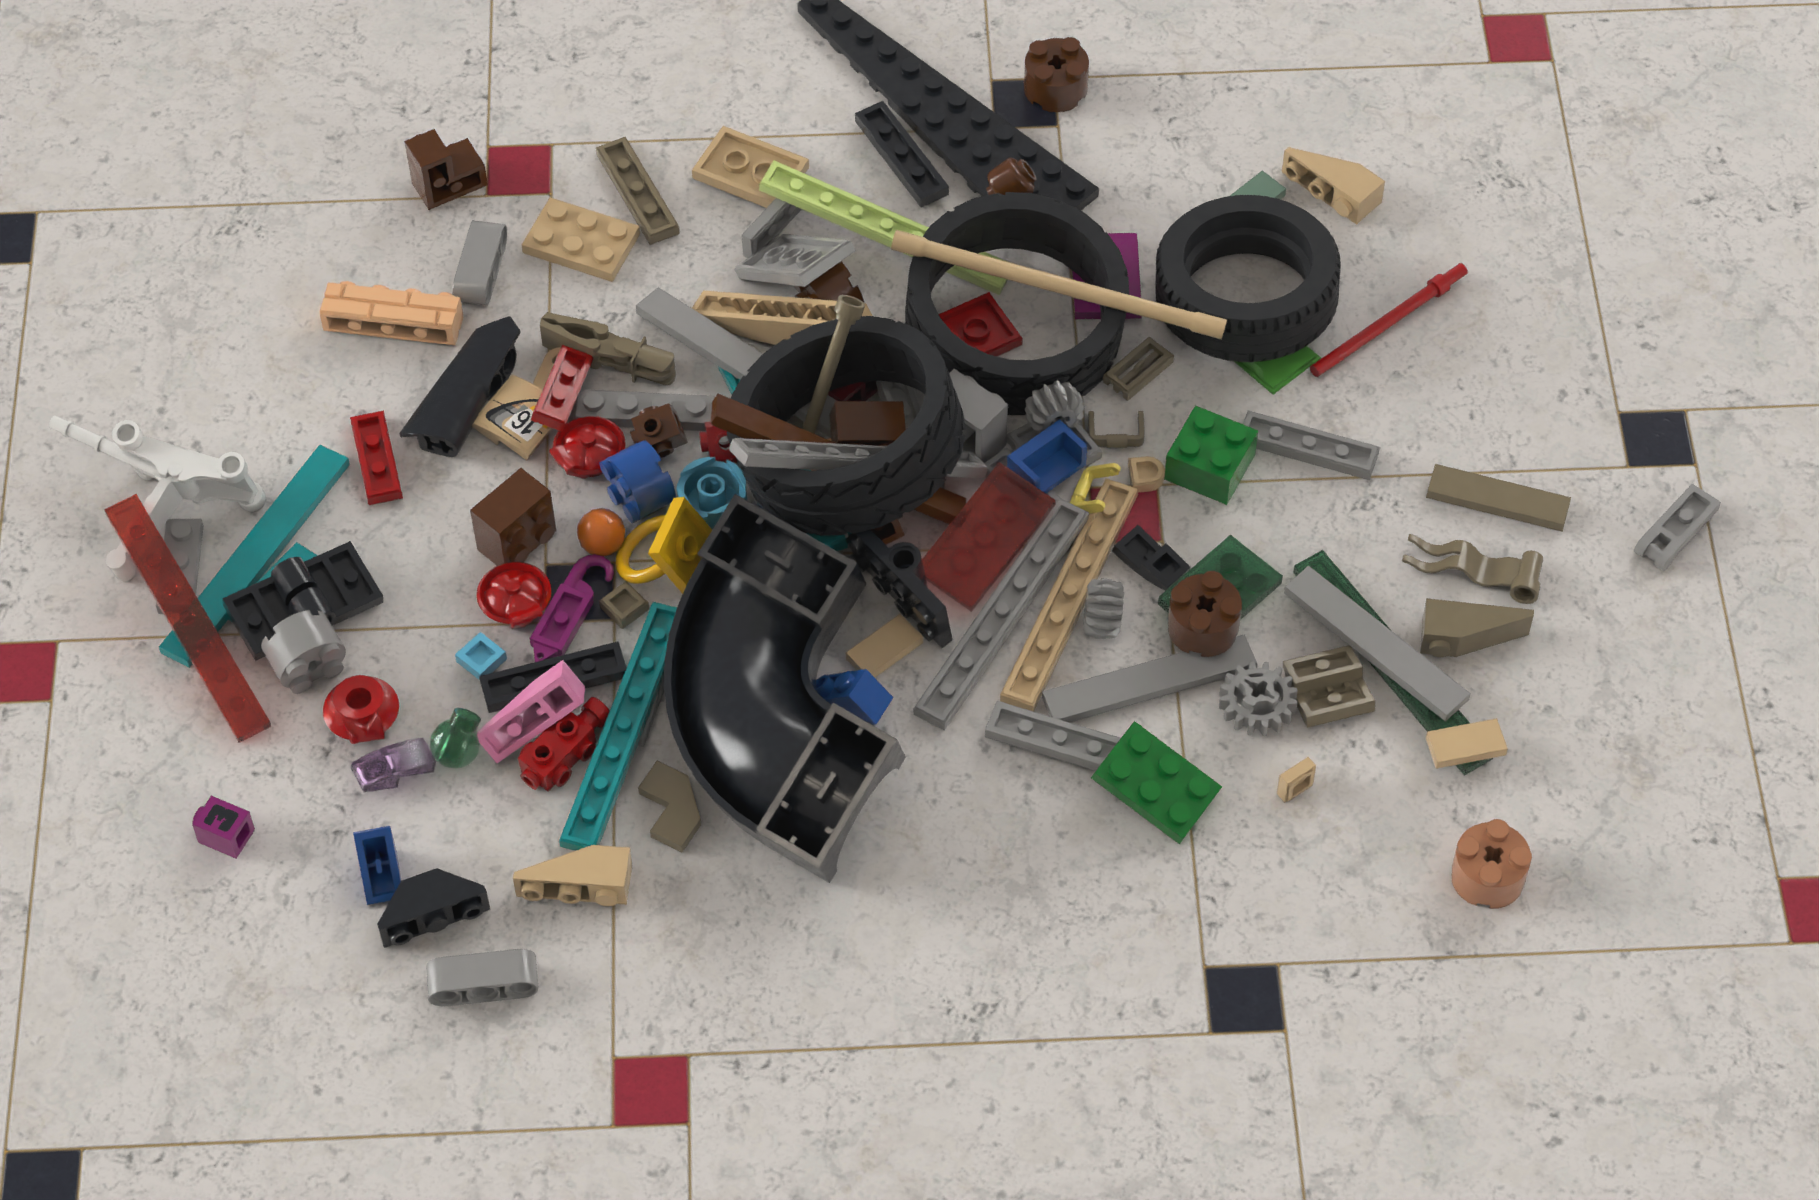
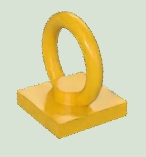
M685 497L673 498L666 515L655 516L642 522L626 536L625 541L617 551L616 570L623 580L633 584L648 583L666 574L683 594L688 581L701 560L697 554L712 529ZM658 530L648 552L656 564L641 570L632 569L629 561L633 550L646 536Z

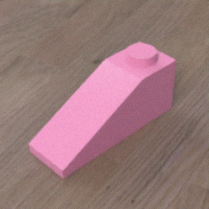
M562 660L530 683L475 733L474 737L493 760L499 763L583 704L585 686Z

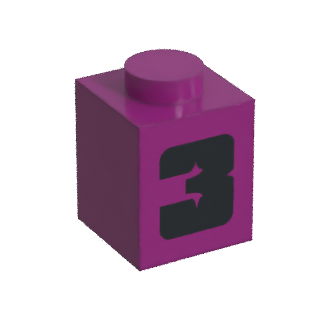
M212 795L205 806L198 808L192 821L198 843L237 859L255 831L250 811Z

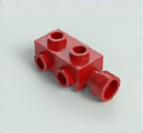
M590 697L581 707L582 712L578 716L570 712L544 730L534 742L531 741L523 747L518 757L521 769L520 776L530 788L536 790L541 786L549 792L554 785L562 787L572 774L571 768L579 760L586 762L591 758L596 748L595 743L597 742L594 730L596 727L601 728L605 724L610 712L609 708L596 697Z

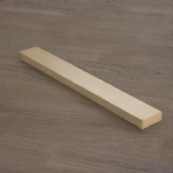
M1107 478L1105 479L1095 499L1103 501L1105 508L1102 512L1090 513L1089 519L1079 532L1000 693L1001 702L1034 712L1042 696V691H1044L1085 606L1087 585L1092 579H1098L1138 496L1137 488Z

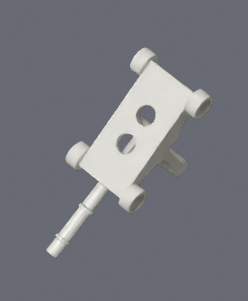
M56 415L49 422V428L62 433L63 436L71 437L93 447L97 452L106 453L132 465L140 478L144 480H159L153 492L146 498L143 508L134 522L130 523L126 528L124 538L117 549L110 551L105 558L107 566L120 581L126 582L135 576V566L183 499H192L193 503L199 505L215 499L238 502L242 509L249 512L258 511L265 504V492L258 483L252 481L247 473V463L237 452L225 453L220 458L205 455L143 436V432L138 425L131 420H124L115 425L112 431V437L115 442L108 440L106 436H99L75 425V422L71 420L67 421Z

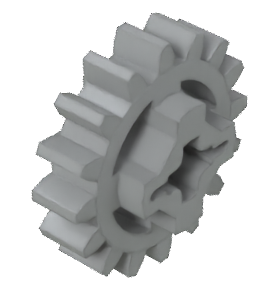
M1250 661L1249 669L1247 670L1237 665L1235 675L1227 673L1225 675V683L1220 685L1219 709L1225 710L1224 720L1230 721L1234 719L1235 730H1239L1242 726L1248 727L1247 734L1250 736L1254 733L1255 729H1260L1262 736H1267V730L1270 727L1277 733L1280 732L1282 722L1290 724L1292 713H1296L1298 690L1291 687L1292 677L1282 678L1281 667L1276 668L1274 671L1269 670V662H1264L1262 668H1257L1254 661Z

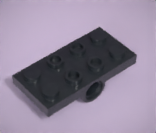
M872 530L855 534L847 532L846 542L853 553L850 556H855V562L858 563L861 572L867 571L873 577L872 581L876 588L883 595L889 593L894 598L895 606L905 618L911 616L918 623L917 628L926 640L931 641L933 639L941 648L950 643L953 639L946 606L928 589L919 549L909 542H900L888 548Z
M351 541L305 562L301 557L288 558L274 567L271 577L224 597L222 601L226 612L254 660L257 661L265 657L261 648L263 639L266 636L270 640L276 634L273 627L285 618L310 610L312 615H319L318 611H322L333 626L383 603V594Z

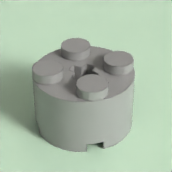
M310 610L293 614L273 627L276 634L270 640L265 636L262 641V651L284 687L290 688L294 694H300L309 689L313 681L323 676L325 678H333L344 669L342 661L346 655V649L327 616L322 611H318L319 615H312Z

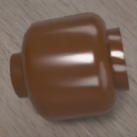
M1008 158L988 173L987 178L990 186L986 188L988 195L996 193L1006 195V192L1033 193L1035 189L1034 182L1037 178L1025 160L1020 159L1018 161L1015 158Z

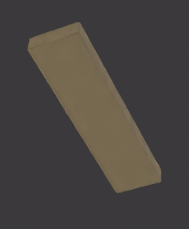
M622 137L596 147L597 157L636 223L639 225L649 245L680 234L678 223L627 138Z
M1439 464L1434 466L1426 496L1429 499L1562 532L1571 497Z

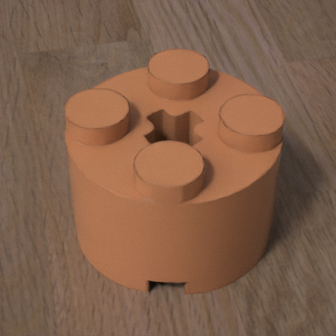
M1493 819L1490 822L1480 823L1467 829L1457 843L1452 864V884L1456 892L1465 901L1475 906L1479 903L1490 905L1489 908L1498 909L1513 903L1520 896L1524 888L1532 860V853L1527 841L1518 831L1501 819Z

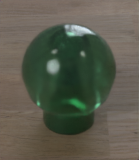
M455 708L450 719H446L438 724L430 737V750L437 762L445 767L456 769L465 767L474 761L480 747L477 729L481 718L477 714L464 708Z

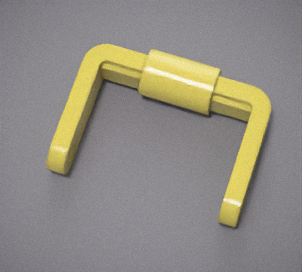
M1116 463L1087 467L1077 482L1070 503L1089 512V514L1102 512L1105 508L1103 501H1085L1091 483L1095 478L1118 475L1121 467Z

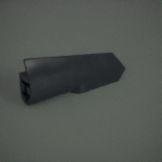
M511 316L475 329L399 433L401 438L417 436L420 448L424 451L446 457H456L484 403L486 400H491L508 380L515 367L517 353L514 343L521 332Z

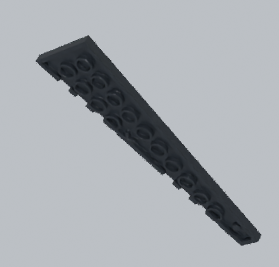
M801 0L797 3L798 13L824 39L828 40L837 53L843 54L850 61V66L857 73L861 72L869 80V85L875 92L880 91L888 100V105L939 157L945 160V163L954 173H960L967 181V186L974 193L978 192L981 196L988 195L986 188L990 186L987 178L988 173L1006 159L1015 158L1018 161L1020 159L1025 160L1035 173L1037 180L1034 182L1035 189L1033 194L1054 198L1059 203L1062 201L1079 210H1083L1099 196V187L841 1Z

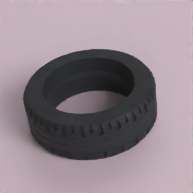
M1235 195L1214 199L1186 212L1163 235L1156 254V302L1227 320L1222 340L1192 332L1184 327L1165 323L1174 335L1201 353L1235 362H1262L1278 359L1295 353L1313 342L1331 323L1336 313L1339 299L1341 262L1338 246L1328 229L1306 210L1290 202L1259 195ZM1233 254H1259L1286 263L1296 270L1304 281L1295 290L1280 298L1259 303H1240L1224 300L1206 292L1192 280L1191 276L1206 263L1220 257Z

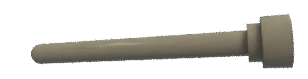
M840 295L834 309L837 313L836 319L838 322L802 429L815 434L850 327L856 323V320L861 319L865 308L864 302L855 297Z

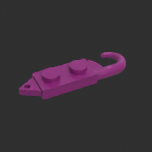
M595 554L587 555L580 558L573 565L564 583L558 587L529 638L530 645L534 648L535 662L565 655L594 603L592 587L582 581V578L588 568L600 566L606 571L605 580L610 582L614 575V568L607 558Z

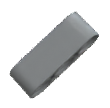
M472 220L453 282L452 295L460 297L461 302L480 305L489 304L506 247L507 226L505 224Z
M527 949L439 957L430 960L426 966L428 1001L435 1006H455L530 997L538 992L536 955L533 951Z

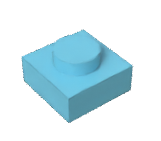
M481 632L455 654L456 662L477 679H479V676L491 674L507 660L506 651Z

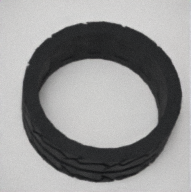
M1006 192V195L996 193L976 197L954 207V211H947L931 224L923 237L930 241L977 254L996 249H1024L1041 253L1062 262L1078 274L1085 283L1129 295V277L1119 248L1108 233L1104 232L1103 228L1083 211L1062 201L1059 203L1054 198L1033 193ZM913 256L908 275L905 324L920 330L936 345L949 373L955 369L964 376L972 377L978 385L990 393L999 395L1008 404L1007 415H1026L1025 400L1033 396L1032 391L1040 390L1044 384L1047 386L1052 385L1057 380L1061 384L1070 382L1072 387H1075L1077 392H1080L1081 396H1085L1103 380V375L1113 365L1114 362L1111 360L1117 357L1127 312L1100 305L1101 321L1091 334L1075 347L1052 357L1035 360H1010L989 355L969 346L952 333L939 317L931 299V292L935 284L954 265L927 257Z
M862 316L860 320H856V323L850 327L829 391L858 382L887 381L901 383L925 394L920 411L911 425L893 443L875 455L851 465L835 469L809 471L786 468L746 467L737 459L758 506L804 533L830 536L847 535V532L855 534L879 528L903 517V513L913 511L931 498L947 480L945 479L947 474H951L962 454L965 440L962 430H966L961 404L953 387L945 361L936 345L920 330L900 321L896 322L893 319L874 316ZM834 319L812 325L790 335L791 338L788 340L783 339L763 353L747 370L749 373L746 376H742L731 395V399L787 422L800 408L811 402L838 320ZM727 432V439L730 445L732 439L741 438L737 435Z

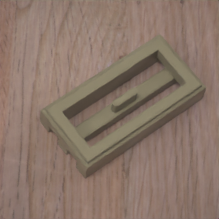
M1148 337L1103 375V383L1107 386L1112 384L1113 390L1116 393L1121 391L1123 398L1128 401L1174 362V355L1151 337ZM1151 349L1154 350L1144 360L1139 361L1134 366V368L1129 373H1127L1123 378H1118L1135 362H1137L1141 357H1143L1148 351H1150Z

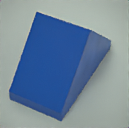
M391 826L353 832L367 905L390 901L401 882L397 850Z

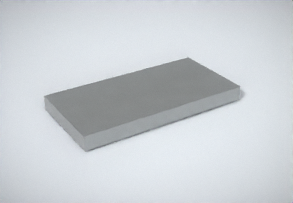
M782 234L740 263L734 270L739 279L805 287L856 250L850 240Z

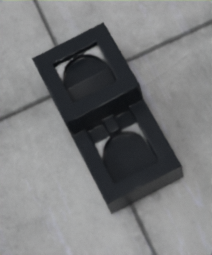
M1139 525L1126 534L1112 549V552L1132 570L1165 591L1191 568L1167 543L1161 547Z

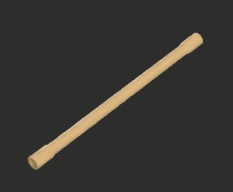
M896 230L892 241L891 250L917 257H927L1184 327L1192 332L1222 340L1227 320L1201 312H1190L933 242L925 237Z

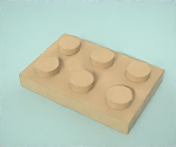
M722 126L693 167L692 179L767 208L776 198L759 191V185L773 160L806 173L809 169V159Z
M550 197L523 241L522 252L613 282L640 235L639 225Z

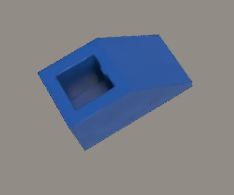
M867 669L823 675L816 680L817 693L831 705L833 703L837 704L871 725L878 723L894 698Z

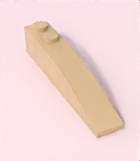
M703 290L692 309L732 334L776 345L783 339L788 340L791 338L790 335L812 325L836 319L837 313L834 309L837 301ZM864 303L865 308L862 316H873L867 304Z

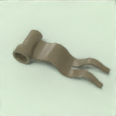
M1409 534L1408 541L1414 543L1430 555L1460 554L1432 563L1420 561L1409 555H1403L1402 562L1413 566L1421 572L1435 574L1446 569H1458L1480 586L1511 587L1510 596L1519 603L1531 604L1538 599L1540 591L1538 580L1543 563V556L1539 552L1526 551L1523 553L1522 559L1514 557L1490 558L1481 554L1475 546L1464 540H1454L1443 545H1433L1416 535Z

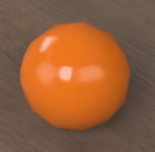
M593 509L580 519L577 526V536L581 547L589 554L603 557L610 556L618 551L625 541V527L622 518L610 509Z

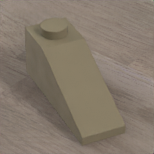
M1426 598L1422 617L1420 653L1431 654L1434 657H1458L1527 636L1532 625L1534 610Z

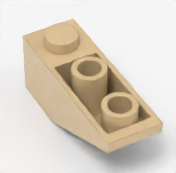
M1291 147L1284 150L1282 173L1291 181L1297 182L1310 191L1315 198L1321 199L1334 208L1339 215L1348 218L1355 224H1358L1382 203L1385 181L1363 165Z
M591 845L515 871L513 882L516 897H523L531 901H538L542 898L557 899L570 904L584 901L596 902L602 906L627 905L633 866L630 847Z

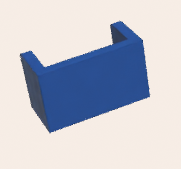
M1059 419L1007 456V477L1035 502L1086 466L1087 444Z

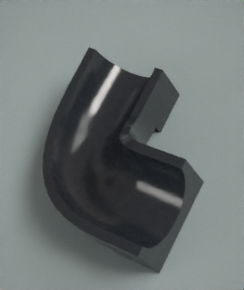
M734 494L697 555L701 560L688 581L675 612L669 632L664 665L666 711L672 734L684 761L698 783L718 807L749 835L830 883L837 872V861L844 841L862 807L882 779L893 769L899 770L906 758L896 738L837 704L833 703L831 705L817 693L816 677L821 660L867 583L857 562Z

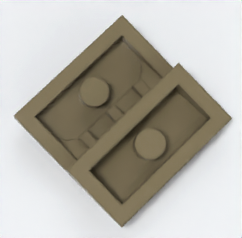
M1350 645L1283 661L1285 676L1292 677L1291 687L1298 690L1296 698L1298 701L1297 708L1307 728L1375 711V699L1363 679V667Z

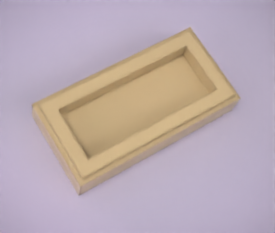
M899 614L846 652V660L856 670L867 669L875 678L923 644V636Z
M1497 718L1428 731L1426 734V741L1436 769L1505 756L1508 750Z

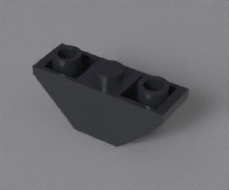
M438 868L402 880L377 923L384 948L391 945H403L412 938L427 932H439L449 924L463 919L471 920L479 917L483 912L491 910L487 891L484 885Z

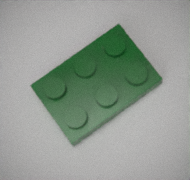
M1135 721L1091 777V779L1178 844L1182 842L1222 788L1220 784Z

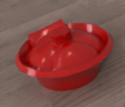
M585 416L568 422L563 432H557L553 441V447L549 450V453L557 464L565 470L567 475L586 479L602 475L599 462L624 450L626 442L623 432L612 421L597 416Z
M524 562L504 563L494 567L483 576L477 588V602L483 613L492 620L508 624L511 629L526 627L537 617L543 616V610L547 607L551 598L550 581L545 573L534 565Z
M365 675L351 676L343 680L329 692L323 705V717L328 728L339 737L349 740L351 744L385 739V731L392 726L399 712V699L395 690L387 682Z

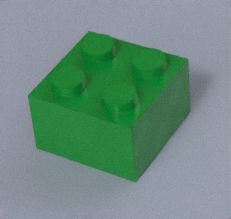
M1195 405L1166 455L1164 480L1227 505L1256 454L1258 430Z

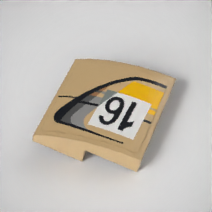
M511 375L479 412L472 425L474 429L497 446L502 442L526 461L553 430V428L531 421L533 411L543 389L515 375Z

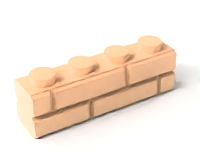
M342 281L340 283L328 282L324 294L325 298H323L320 307L323 331L456 346L463 320L460 297H455L447 292H441L438 295L427 294L412 288L400 291L389 289L383 285H374L373 287L357 286L349 281Z

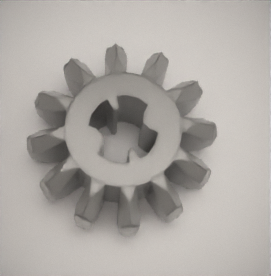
M1057 380L1052 385L1047 386L1044 384L1040 390H1033V396L1025 400L1026 418L1029 425H1032L1033 430H1037L1038 433H1041L1059 419L1069 428L1076 427V421L1084 417V401L1080 392H1077L1070 382L1061 384Z
M1101 578V580L1092 579L1087 585L1083 630L1087 636L1106 639L1115 638L1119 634L1124 604V587L1121 582Z

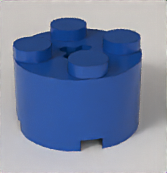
M646 440L635 443L599 462L602 473L611 483L607 487V492L612 502L616 506L619 504L623 505L624 513L632 524L669 505L673 498H676L675 488L668 471L662 472L658 465V462L662 460Z

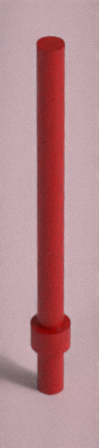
M1459 263L1445 274H1437L1428 280L1426 287L1310 366L1311 373L1315 377H1319L1433 297H1441L1450 290L1452 284L1468 274L1466 266Z

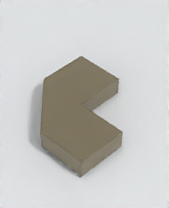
M657 760L639 785L638 792L640 795L666 807L650 830L651 838L682 853L700 828L701 818L689 776Z

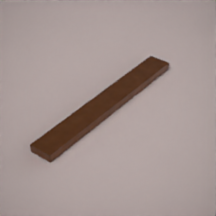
M717 393L712 401L711 425L741 438L835 443ZM941 487L931 498L914 509L961 529L966 522V498Z

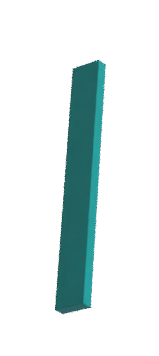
M322 445L316 448L160 644L159 650L162 655L189 668L194 664L228 620L222 598L256 584L349 467L348 457Z
M652 602L559 839L560 847L576 851L591 845H600L664 678L668 637L677 607Z

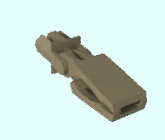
M549 312L541 318L542 346L550 350L558 347L561 348L562 345L587 353L593 357L590 368L596 370L601 368L602 365L614 367V369L620 372L631 374L632 382L634 383L637 377L662 385H671L675 381L674 354L647 345L646 337H643L641 342H637L609 332L608 326L605 324Z

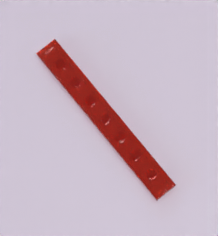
M137 494L104 509L109 522L238 743L271 727L270 720Z

